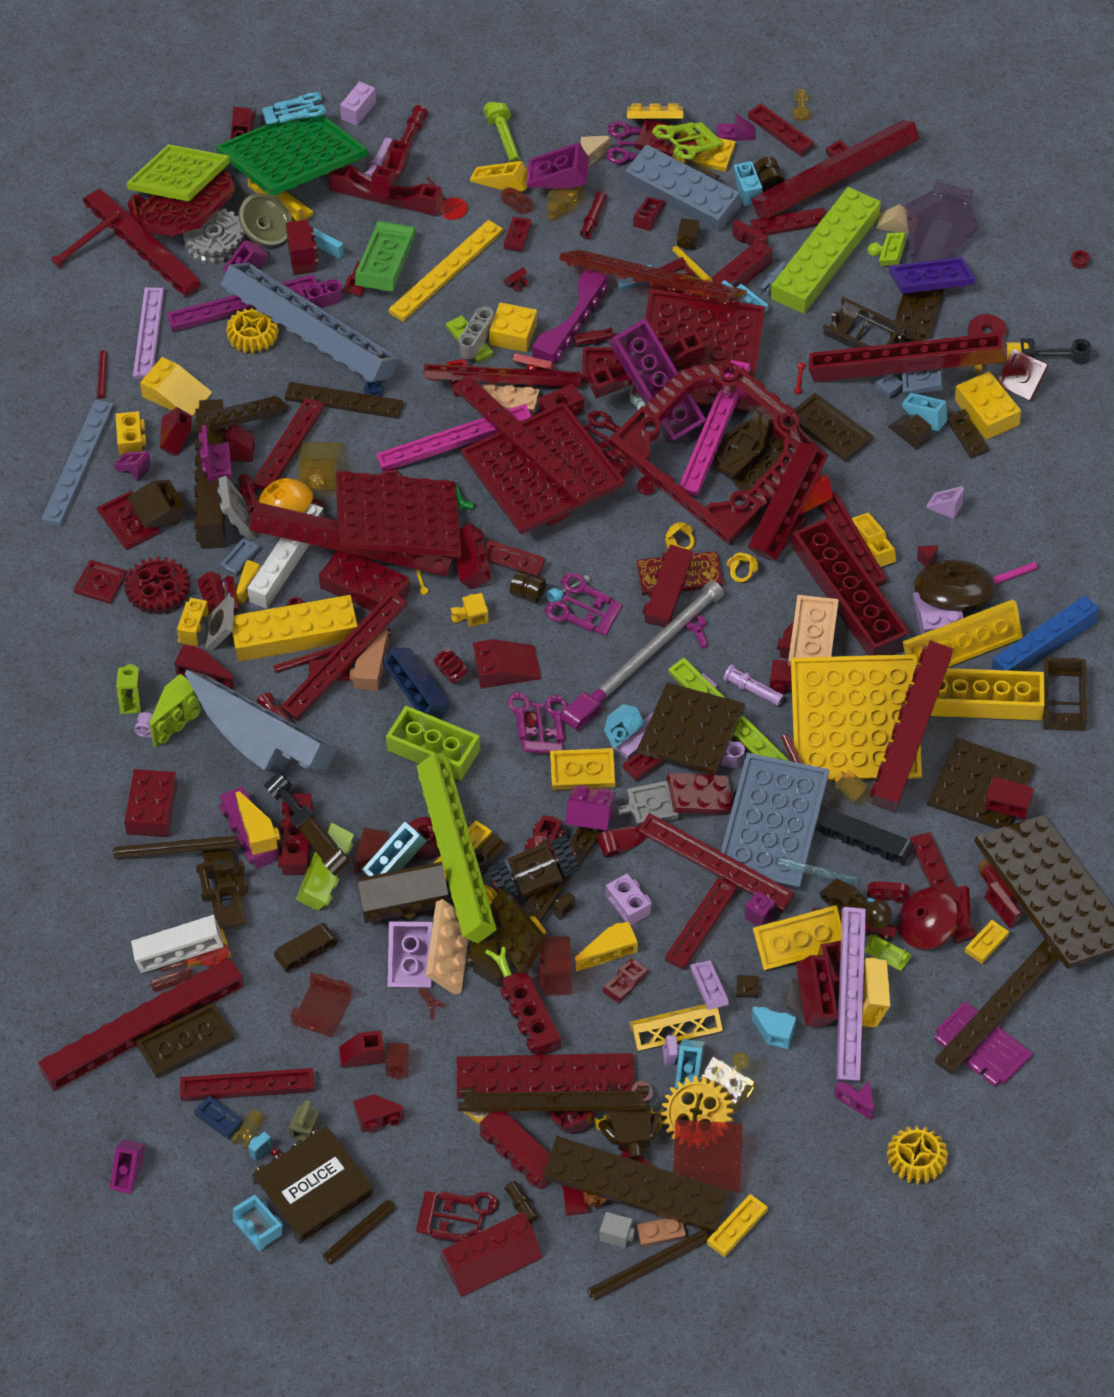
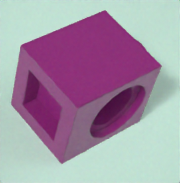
M759 891L745 905V919L756 926L767 924L775 914V901Z

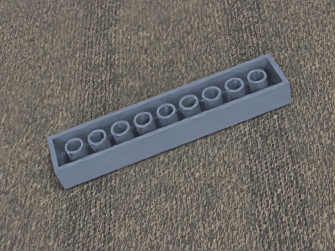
M240 263L229 265L221 283V286L226 288L229 294L239 296L243 303L253 305L259 313L272 317L271 320L273 322L283 324L289 332L302 336L301 339L303 341L313 343L319 351L332 355L333 360L340 363L343 362L349 370L362 374L366 381H382L392 377L400 360L398 356L252 264Z

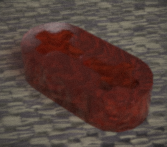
M505 188L501 192L502 202L520 214H528L532 211V200L518 190Z

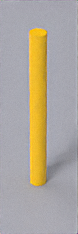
M678 246L673 247L672 251L679 258L683 257L687 266L707 285L712 282V278Z

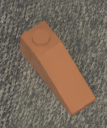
M384 630L356 660L355 668H351L350 681H353L354 688L378 691L384 666L382 662L386 657L389 643L388 630Z

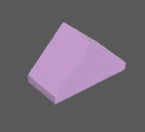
M960 486L934 493L926 508L954 519L963 505L964 488Z

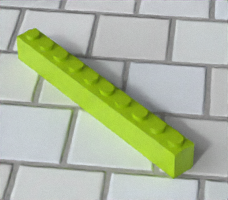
M433 753L416 766L419 774L418 778L422 785L423 796L432 821V829L435 832L437 847L439 848L442 864L446 872V880L450 887L451 898L454 902L456 916L461 927V934L464 938L479 943L496 930L449 759Z

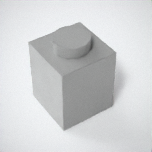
M606 1212L599 1231L600 1241L626 1248L628 1241L632 1242L635 1234V1228H632V1219Z

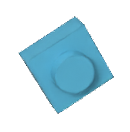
M263 1132L259 1137H254L248 1146L250 1157L255 1161L272 1147L271 1137Z

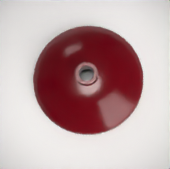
M929 887L916 891L903 903L898 915V930L902 939L911 947L919 950H931L941 946L949 940L956 930L959 920L957 903L949 893L940 888Z

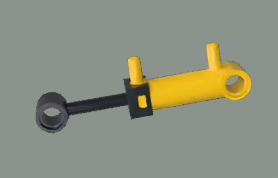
M1020 338V342H1006L1007 360L1013 349L1034 359L1035 356H1071L1072 362L1078 365L1086 364L1090 360L1091 343L1082 338L1076 339L1072 343L1071 348H1035L1034 338ZM974 365L975 373L979 374L982 372V365Z

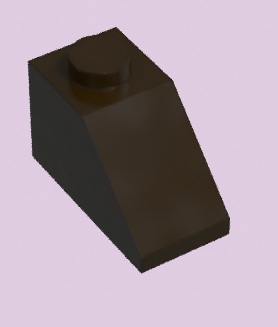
M918 414L901 416L888 426V428L916 450L931 438L932 425Z
M496 940L470 943V952H466L468 965L472 964L473 972L496 987H502L500 967L491 956L485 953L486 950H489L498 955Z

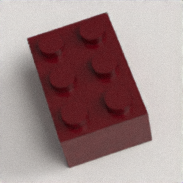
M134 769L124 821L127 835L169 837L178 787L176 772Z

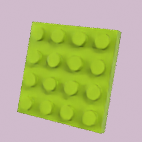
M168 144L126 183L127 189L190 201L230 163L229 156Z

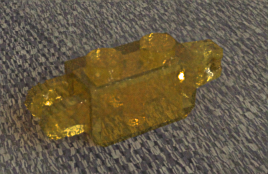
M585 184L571 189L554 188V190H551L547 196L548 205L546 206V211L548 213L546 218L554 222L561 214H570L585 195Z

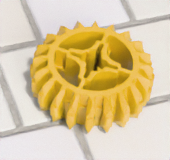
M253 307L250 310L244 308L243 312L237 311L236 315H231V320H228L226 328L227 339L231 343L232 348L236 347L237 351L243 349V352L246 354L250 350L253 354L254 350H258L261 353L262 348L268 350L269 345L273 346L274 341H277L278 324L271 320L272 317L259 313Z
M918 1125L915 1126L914 1130H911L909 1126H907L905 1132L899 1130L898 1135H893L891 1142L888 1144L887 1151L888 1165L892 1167L893 1174L899 1173L900 1179L907 1176L908 1183L911 1182L912 1178L916 1179L917 1185L920 1183V1179H923L926 1184L929 1182V1177L935 1180L937 1174L943 1172V1167L946 1166V1158L948 1157L946 1144L942 1142L941 1136L935 1137V1130L930 1133L927 1132L926 1126L923 1130H919ZM925 1145L929 1146L934 1153H932L931 1150L927 1149ZM920 1149V1153L917 1155L916 1159L914 1160L916 1153H918V1150ZM901 1156H903L904 1159H907L910 1162V1164L905 1162Z

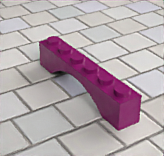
M587 268L577 281L579 300L574 312L558 327L541 333L532 346V357L551 361L553 364L562 359L565 348H569L574 335L580 333L582 323L589 320L591 310L593 308L596 309L600 297L606 295L609 287L607 285V276Z

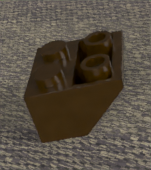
M170 480L152 481L128 497V501L144 528L177 525L187 509Z

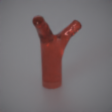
M423 987L419 990V994L428 1005L430 1019L434 1020L435 1007L445 1008L446 1004L437 1001Z

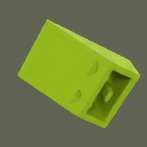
M181 674L164 687L149 722L153 747L155 748L160 744H165L174 732L181 731L190 719H195L200 714V701L189 680Z

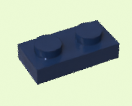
M210 1096L194 1111L196 1117L226 1139H229L243 1125L242 1119Z

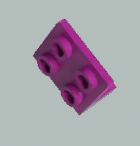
M202 425V433H199L200 445H203L200 449L203 473H207L208 481L219 480L223 476L232 479L229 443L209 445L206 425Z

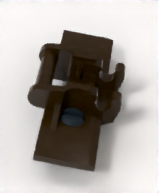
M232 848L202 851L204 863L196 866V872L200 876L203 892L201 894L202 901H212L214 917L220 929L247 925L242 897L248 893L249 889L248 882L244 879V862L239 861L238 866H235ZM209 878H216L217 889L211 890Z

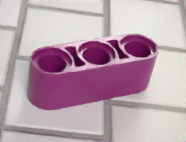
M336 279L293 290L320 308L337 304L343 298L341 282Z

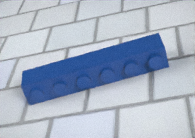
M1084 595L993 657L992 670L1026 671L1096 623L1099 607Z

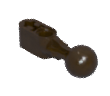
M835 878L819 892L821 899L829 906L837 905V909L842 912L844 907L866 909L865 920L873 928H883L891 921L892 911L887 903L879 900L868 903V900L862 897V894L856 887L838 878Z

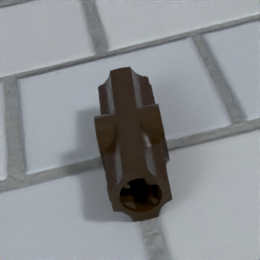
M492 835L479 849L474 850L477 862H481V864H478L481 875H484L488 871V867L507 849L506 844L497 835Z

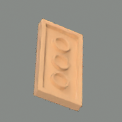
M797 595L788 666H791V658L831 657L838 599Z
M442 899L437 901L435 906L425 976L452 994H459L462 991L469 939L464 938L461 934V927L456 916L455 907Z

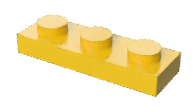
M749 1194L717 1231L707 1240V1245L725 1258L768 1211V1206Z

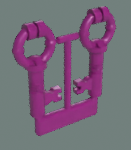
M621 121L610 123L608 125V134L617 138V147L607 150L606 159L614 164H622L629 160L634 161L638 153H629V151L620 148V144L636 146V142L621 141V138L630 134L638 135L642 128L631 127ZM615 126H623L624 133H616ZM614 152L623 153V159H614Z
M566 573L561 583L568 592H566L562 602H548L544 609L547 616L552 621H569L590 632L594 629L595 632L604 636L607 635L623 605L612 600L611 596L588 586L580 574ZM572 578H576L581 582L576 589L568 586ZM584 592L596 598L592 606H597V609H600L603 602L608 604L610 601L611 604L604 614L569 597L570 593ZM566 600L602 616L603 618L598 627L591 623L595 615L591 616L590 612L587 613L585 619L571 614L567 605L564 604ZM555 606L564 609L561 617H556L552 614Z
M513 692L507 700V705L516 716L518 738L521 740L522 750L524 752L550 754V751L563 750L565 739L561 715L568 705L561 698V695H550L544 705L543 703H530L523 692ZM513 700L524 701L525 708H515ZM550 703H561L562 711H553ZM530 705L536 707L540 741L526 740L529 734L531 736L537 735V732H535L536 727L529 728L525 725L524 715L529 711ZM545 706L547 712L554 719L555 729L546 728L545 736H552L559 743L544 742L540 707Z

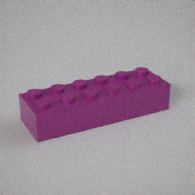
M646 318L608 340L609 345L645 405L678 374ZM688 394L660 423V431L668 443L706 421L691 394Z

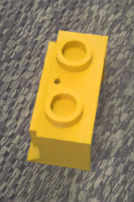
M190 598L189 602H186L177 627L179 637L177 643L198 646L197 633L201 631V618H208L209 615L207 601Z

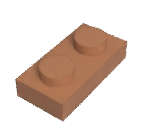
M665 1218L636 1224L641 1247L686 1238L683 1223L673 1219Z

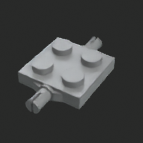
M667 781L627 789L629 804L617 806L618 815L631 812L637 826L642 825L649 813L665 822L678 820V813L673 811Z

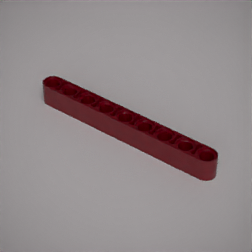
M98 188L83 198L86 208L89 207L98 219L105 220L115 211H119L121 213L120 218L109 225L108 228H112L115 231L113 233L126 241V245L132 250H136L138 252L136 254L144 261L149 262L148 265L155 271H158L164 280L170 282L177 292H181L184 295L183 297L188 296L201 287L198 278L103 190Z

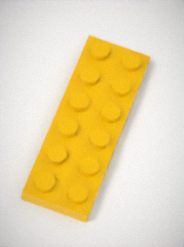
M1012 599L903 641L905 655L917 654V665L921 666L918 662L924 645L928 646L931 640L954 648L948 666L950 667L1023 638L1017 602Z

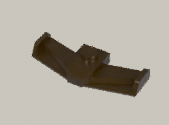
M754 408L748 431L741 428L732 442L731 447L736 450L717 467L719 473L729 478L735 477L754 457L759 456L765 447V439L771 421Z

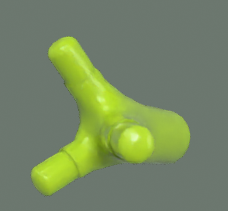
M506 947L501 948L500 955L486 950L485 953L491 956L499 965L504 978L512 975L505 956Z

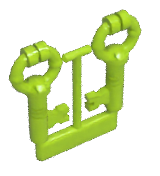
M690 122L677 126L657 125L652 131V134L658 139H670L676 145L673 153L679 159L690 160L695 157L696 153L714 150L715 147L723 145V142L702 122L694 124ZM696 128L701 134L696 135L697 132L693 129ZM660 130H666L667 135L663 134ZM684 131L690 136L678 140L672 138L675 133ZM703 137H705L710 143L705 142ZM697 139L696 142L700 144L697 146L679 145L680 142ZM681 150H687L688 155L684 154Z

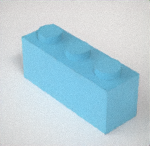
M404 822L362 870L368 876L402 870L427 840L409 824Z

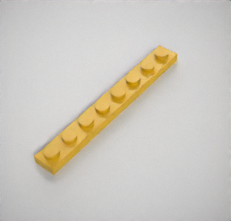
M487 220L389 308V313L404 322L503 233V228Z

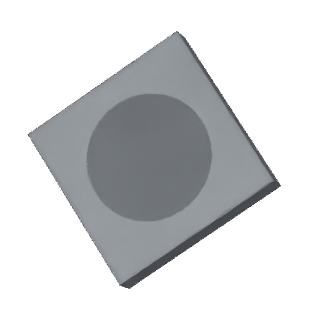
M227 596L208 615L205 649L214 650L232 632L234 598Z

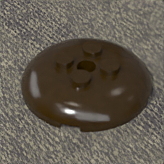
M950 559L934 562L923 568L914 580V590L920 594V599L929 605L946 610L961 611L965 610V607L975 605L978 608L990 602L996 593V583L992 575L983 567L969 561Z

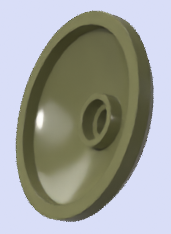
M264 193L253 194L247 197L239 208L238 217L241 228L254 242L264 246H277L287 239L285 223L292 222V217L289 210L276 197Z

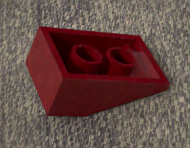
M495 639L473 642V656L480 689L541 679L534 645Z

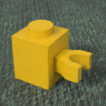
M482 593L462 597L463 607L450 608L453 624L464 619L467 620L469 627L489 623L488 610Z

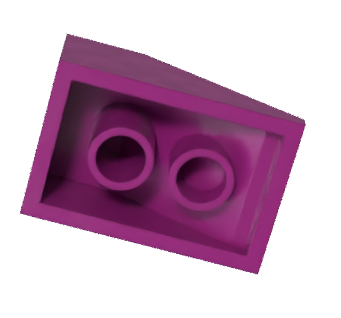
M578 142L529 159L526 185L533 188L571 189L587 183L589 156Z

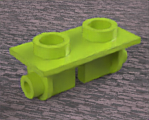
M877 934L869 936L867 940L869 943L864 949L865 953L879 960H887L889 966L899 971H902L912 957L907 950L898 948L878 937Z

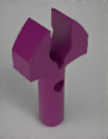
M696 615L698 626L689 621L685 627L687 631L695 633L700 647L704 649L708 647V642L702 629L707 626L705 618Z

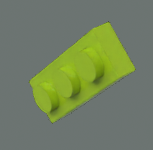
M461 315L447 322L446 328L459 342V338L468 322ZM484 342L477 355L472 359L478 364L492 357L493 351Z

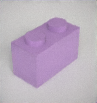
M359 81L340 104L341 120L357 126L376 103L375 88Z

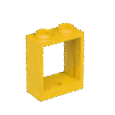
M866 958L864 960L862 1026L877 1027L890 1007L887 960Z

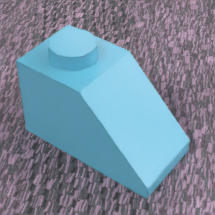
M910 393L902 403V407L909 415L918 414L932 425L931 430L939 431L947 421V405L944 400Z
M688 1039L682 1040L679 1050L675 1088H679L677 1085L678 1081L685 1085V1078H688L691 1082H693L694 1076H697L699 1079L705 1042Z

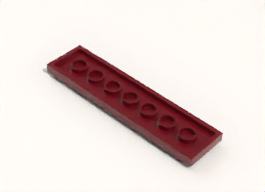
M633 1053L457 1056V1099L465 1098V1096L460 1094L461 1087H472L473 1093L556 1092L565 1086H569V1088L591 1087L594 1090H600L602 1087L598 1081L599 1076L606 1079L611 1091H631L634 1085Z

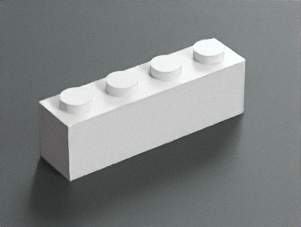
M214 915L131 941L134 960L141 973L224 947L220 927Z

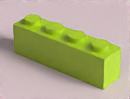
M331 823L326 828V831L345 854H348L353 846L351 840L354 834ZM315 852L296 900L319 911L323 906H327L332 899L330 892L336 887L339 877L337 875L334 876L321 861L322 859Z

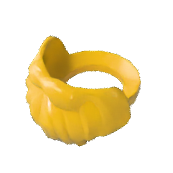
M683 522L673 524L665 535L667 549H669L671 544L691 550L695 543L692 535L693 528ZM678 531H682L689 536L690 545L687 547L679 546L673 535Z
M739 552L727 561V566L730 568L731 577L735 581L743 583L748 581L753 573L758 570V561L751 554ZM740 562L749 564V574L745 578H738L736 576V569Z

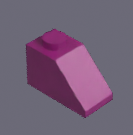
M244 240L223 269L226 272L230 264L250 263L260 269L269 256L260 244Z
M124 1139L116 1146L109 1189L132 1193L143 1163L145 1144Z

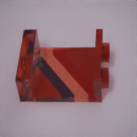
M311 972L309 975V989L299 1009L293 1008L290 1014L291 1022L294 1026L332 1038L352 997L351 985L343 980L337 981L328 978L324 974Z

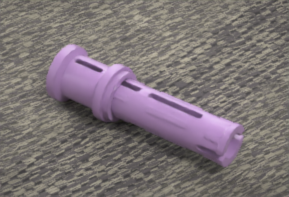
M387 137L383 140L374 160L368 163V169L363 174L372 178V173L377 165L383 167L388 147L392 141L391 138Z
M730 665L724 674L723 681H729L737 685L740 690L746 689L777 707L784 700L785 695L756 681L749 673H743L735 669L734 665Z

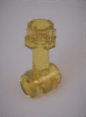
M799 89L796 91V95H794L795 101H798V108L793 109L794 120L809 119V108H805V101L809 100V96L806 90Z

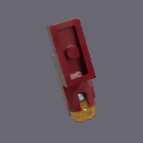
M985 858L977 866L980 876L988 886L984 898L1008 928L1016 926L1022 913L1016 905L1018 901Z

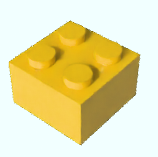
M500 302L489 329L490 345L527 352L537 327V310Z

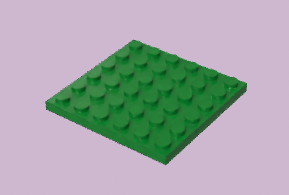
M324 115L307 119H296L281 124L278 121L215 146L216 153L228 155L231 165L270 196L279 195L285 190L295 188L304 182L312 181L316 177L326 175L337 168H343L347 164L359 161L369 155L368 149Z

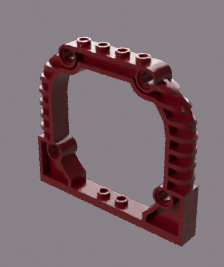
M728 362L724 363L721 367L712 364L709 366L696 365L684 369L675 375L645 407L641 406L610 438V447L730 546L762 513V509L772 499L801 442V438L798 433L799 418L795 410L790 405L783 404L774 392L770 393L766 390L762 382L759 380L755 381L750 377L746 369L739 368L736 364ZM731 373V374H733L734 376L731 377V378H728V377L725 376V374ZM713 385L722 393H737L773 422L774 435L784 444V448L777 462L747 492L742 490L732 493L729 501L710 502L704 508L689 495L685 487H679L674 483V479L669 474L662 473L649 462L651 460L650 443L659 438L662 420L688 394L697 388ZM786 422H791L794 425L791 427H787L784 424ZM654 427L655 430L647 431L646 428ZM743 501L745 504L738 506L735 502Z

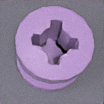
M144 712L138 715V723L134 726V732L138 736L151 738L149 722L153 714Z

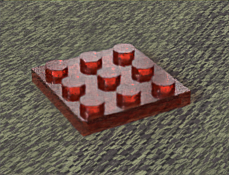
M675 1120L673 1173L732 1192H740L743 1123Z

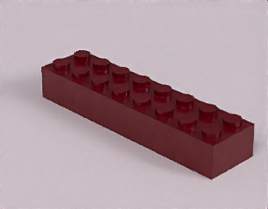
M829 518L793 532V550L826 597L838 599L837 613L868 656L892 655L904 650L903 641L910 638V632Z
M931 640L928 646H923L918 662L921 666L916 665L911 681L914 685L909 684L904 700L907 704L902 703L898 716L900 723L896 722L892 731L891 740H893V743L888 742L884 755L886 762L881 761L877 774L879 781L875 780L871 789L872 805L896 813L950 664L954 648Z

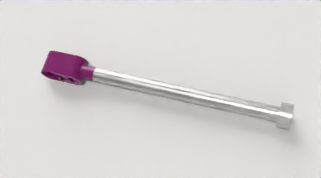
M709 581L702 588L703 593L595 692L591 695L583 692L567 706L561 715L562 721L579 732L581 726L588 724L600 713L603 707L601 702L711 601L716 603L724 596L722 587L715 581Z

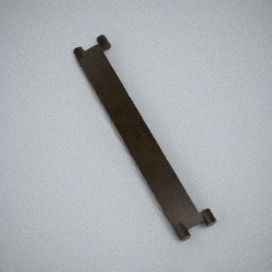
M649 1085L637 1086V1091L473 1093L472 1087H461L460 1094L465 1096L464 1102H458V1111L647 1109V1100L642 1099L643 1094H649Z

